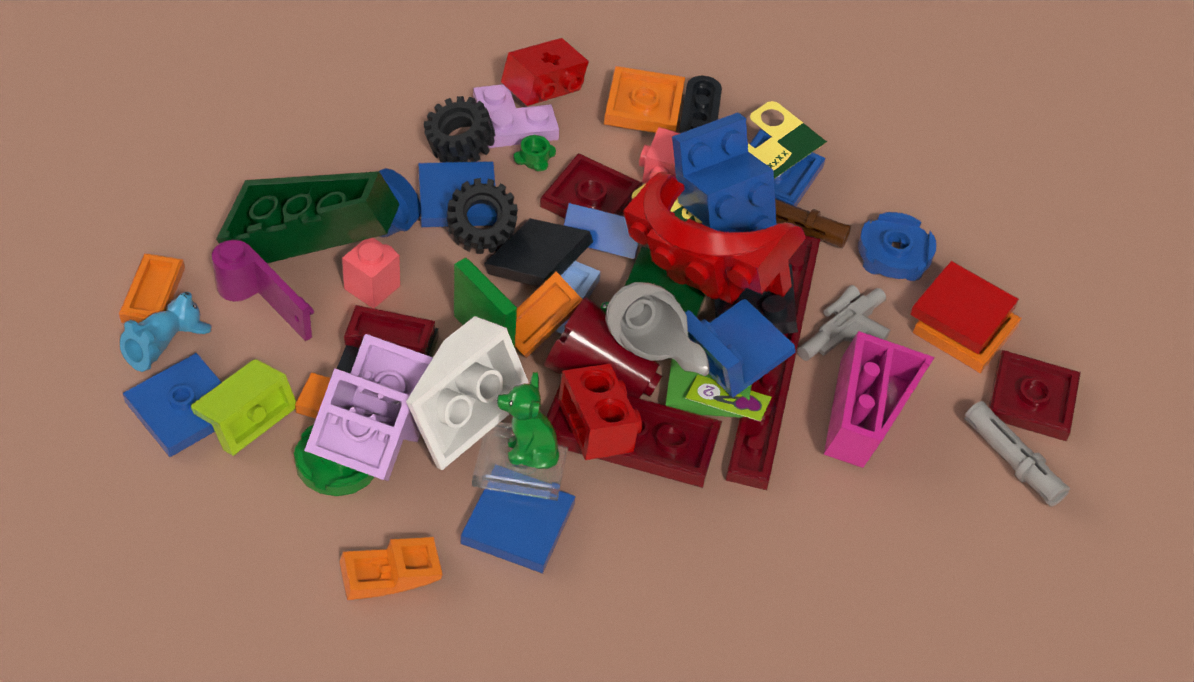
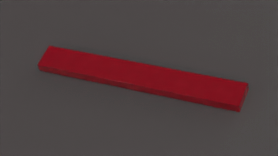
M805 236L806 239L788 260L789 264H792L798 332L783 335L795 345V353L752 384L751 391L772 398L761 421L748 417L740 418L725 481L767 490L821 239Z

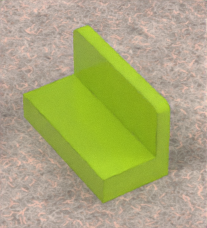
M255 359L191 405V409L196 416L212 424L222 449L234 456L296 409V399L286 374Z

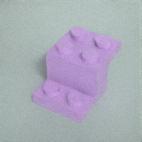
M365 334L351 373L334 368L304 451L389 481L403 439L418 442L421 433L406 401L433 358Z

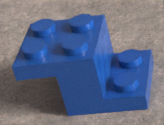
M737 112L672 136L676 179L684 184L685 190L678 197V203L697 217L703 225L721 232H752L777 225L774 172L772 168L748 152L747 124L744 116Z

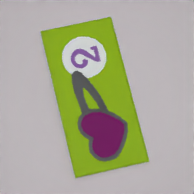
M697 375L685 398L761 421L772 397L751 391L750 400L741 394H737L732 398L714 379Z

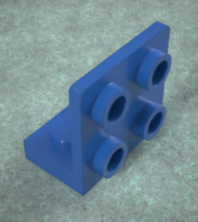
M746 299L741 300L710 323L705 319L700 321L690 310L685 312L690 341L699 344L704 349L709 363V375L732 398L795 353V345Z

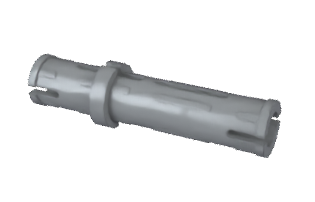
M980 401L974 404L966 412L964 420L1016 471L1015 476L1021 482H1027L1050 507L1055 506L1067 496L1070 487L1045 464L1046 459L1040 453H1034L992 412L985 402Z

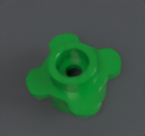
M530 135L521 141L520 151L514 153V161L519 165L525 164L528 168L536 171H544L548 168L549 159L556 155V148L550 145L545 137Z

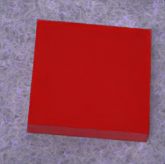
M950 261L913 305L910 315L979 355L1016 308L1019 299L955 262Z

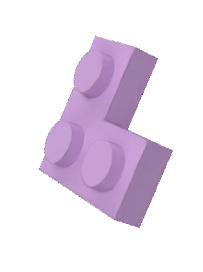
M504 84L473 88V98H475L476 103L480 100L485 108H487L495 130V142L493 146L488 145L489 148L520 145L521 141L530 135H540L548 141L559 139V127L551 104L516 108L511 91Z

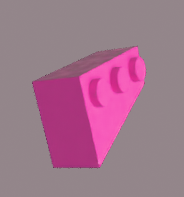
M858 331L840 361L824 455L863 468L884 439L935 357Z

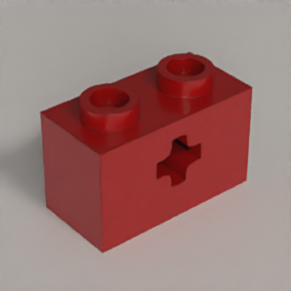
M559 38L508 52L501 82L525 105L529 106L581 90L589 61L567 41Z

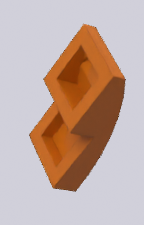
M434 537L390 539L387 549L343 552L339 561L347 600L395 594L441 580L443 576Z

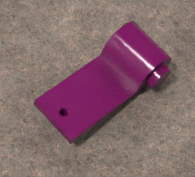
M228 240L214 248L212 263L216 288L222 298L233 302L243 301L259 293L305 342L312 338L310 315L314 314L313 308L302 297H299L248 244L239 240Z

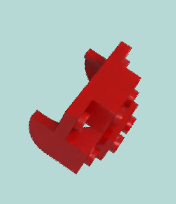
M659 172L654 175L623 210L629 236L639 244H648L652 261L660 268L666 270L667 276L678 284H687L701 290L712 299L719 298L730 304L736 301L745 288L760 294L764 291H770L784 297L792 287L788 260L806 239L804 231L799 226L784 222L752 232H721L691 219H687L685 222L676 217L675 213L671 212L674 202L685 190L684 184L678 182L674 175L667 172Z

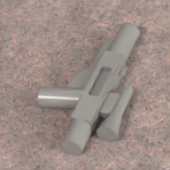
M850 285L837 301L823 311L827 317L832 313L836 316L826 324H823L817 334L798 347L797 353L800 358L808 361L818 352L824 356L842 341H852L858 331L886 340L891 330L868 318L873 310L886 300L884 291L880 288H875L868 295L860 297L859 290L855 286Z

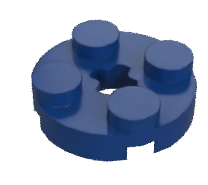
M886 212L880 214L878 220L871 223L869 220L864 224L858 241V250L864 260L863 267L867 272L895 279L916 281L922 277L924 271L932 263L936 252V239L931 231L927 234L925 230L920 228L921 221L915 217L903 213ZM893 242L900 243V248L902 249L895 248L891 245Z

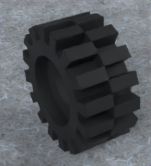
M457 96V102L452 103L451 98L445 100L446 106L442 107L440 104H437L434 107L436 114L429 112L427 115L428 121H424V132L435 158H439L441 163L447 161L468 162L470 158L477 162L481 159L479 156L480 152L484 155L489 153L488 145H494V136L496 135L488 110L480 100L476 103L475 98L469 97L467 102H465L463 96ZM471 127L460 135L449 136L450 133L458 128Z
M481 178L474 179V184L469 185L468 181L462 184L460 191L456 189L453 192L452 200H449L447 222L450 235H454V241L457 245L462 242L464 250L470 252L471 248L477 249V254H483L484 249H489L490 253L497 251V246H502L508 241L509 237L513 236L518 217L517 204L513 203V194L505 192L506 186L500 183L496 187L492 179H488L487 184L481 183ZM480 203L491 206L497 214L495 224L487 229H479L471 225L467 218V212L472 206Z

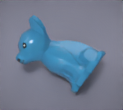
M190 292L181 293L178 298L168 304L166 311L153 313L140 323L130 319L124 324L125 331L120 337V350L124 359L135 370L144 372L151 369V364L158 360L178 331L196 334L211 332L212 326L200 321L201 314L197 304L192 301V294Z

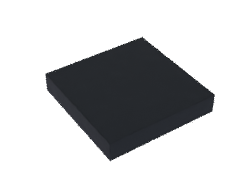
M530 218L484 265L489 275L540 287L555 272L561 276L593 243V239L588 230Z

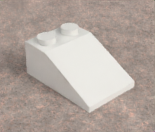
M476 316L443 341L406 401L435 465L440 470L446 468L509 415L508 412L499 409L497 405L498 395L508 394L516 385L529 384L507 328Z

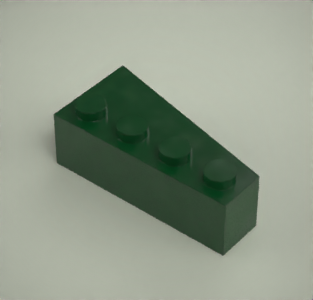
M379 171L245 180L216 240L219 244L228 240L243 241L268 264L386 235L400 204Z

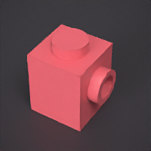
M659 127L651 146L644 145L639 160V166L644 167L642 183H647L659 172H667L676 177L672 136L680 133Z
M375 238L363 240L342 257L344 289L371 308L377 307L400 287V255L391 246L382 244Z

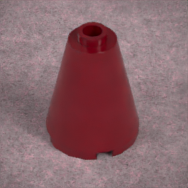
M584 297L565 325V330L561 337L553 345L544 366L552 372L562 374L563 370L611 364L618 380L622 379L624 381L628 396L640 398L644 393L651 397L663 377L656 372L660 364L656 360L650 361L639 357L622 347L609 332L605 321L606 312L594 301Z

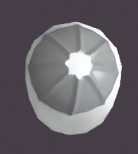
M634 282L622 287L612 297L607 306L605 321L609 332L622 347L650 361L672 358L677 361L684 371L696 372L703 376L709 374L707 354L699 344L690 341L688 337L687 316L670 292L661 286L651 283Z

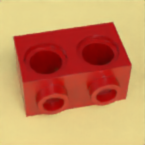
M611 364L563 370L558 402L584 459L591 460L634 452L637 434L641 433L642 430L641 416L636 408H632L627 398L625 383L622 379L618 380Z

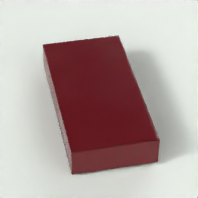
M356 305L345 332L344 341L345 345L360 348L364 335L367 334L427 355L435 332V321Z

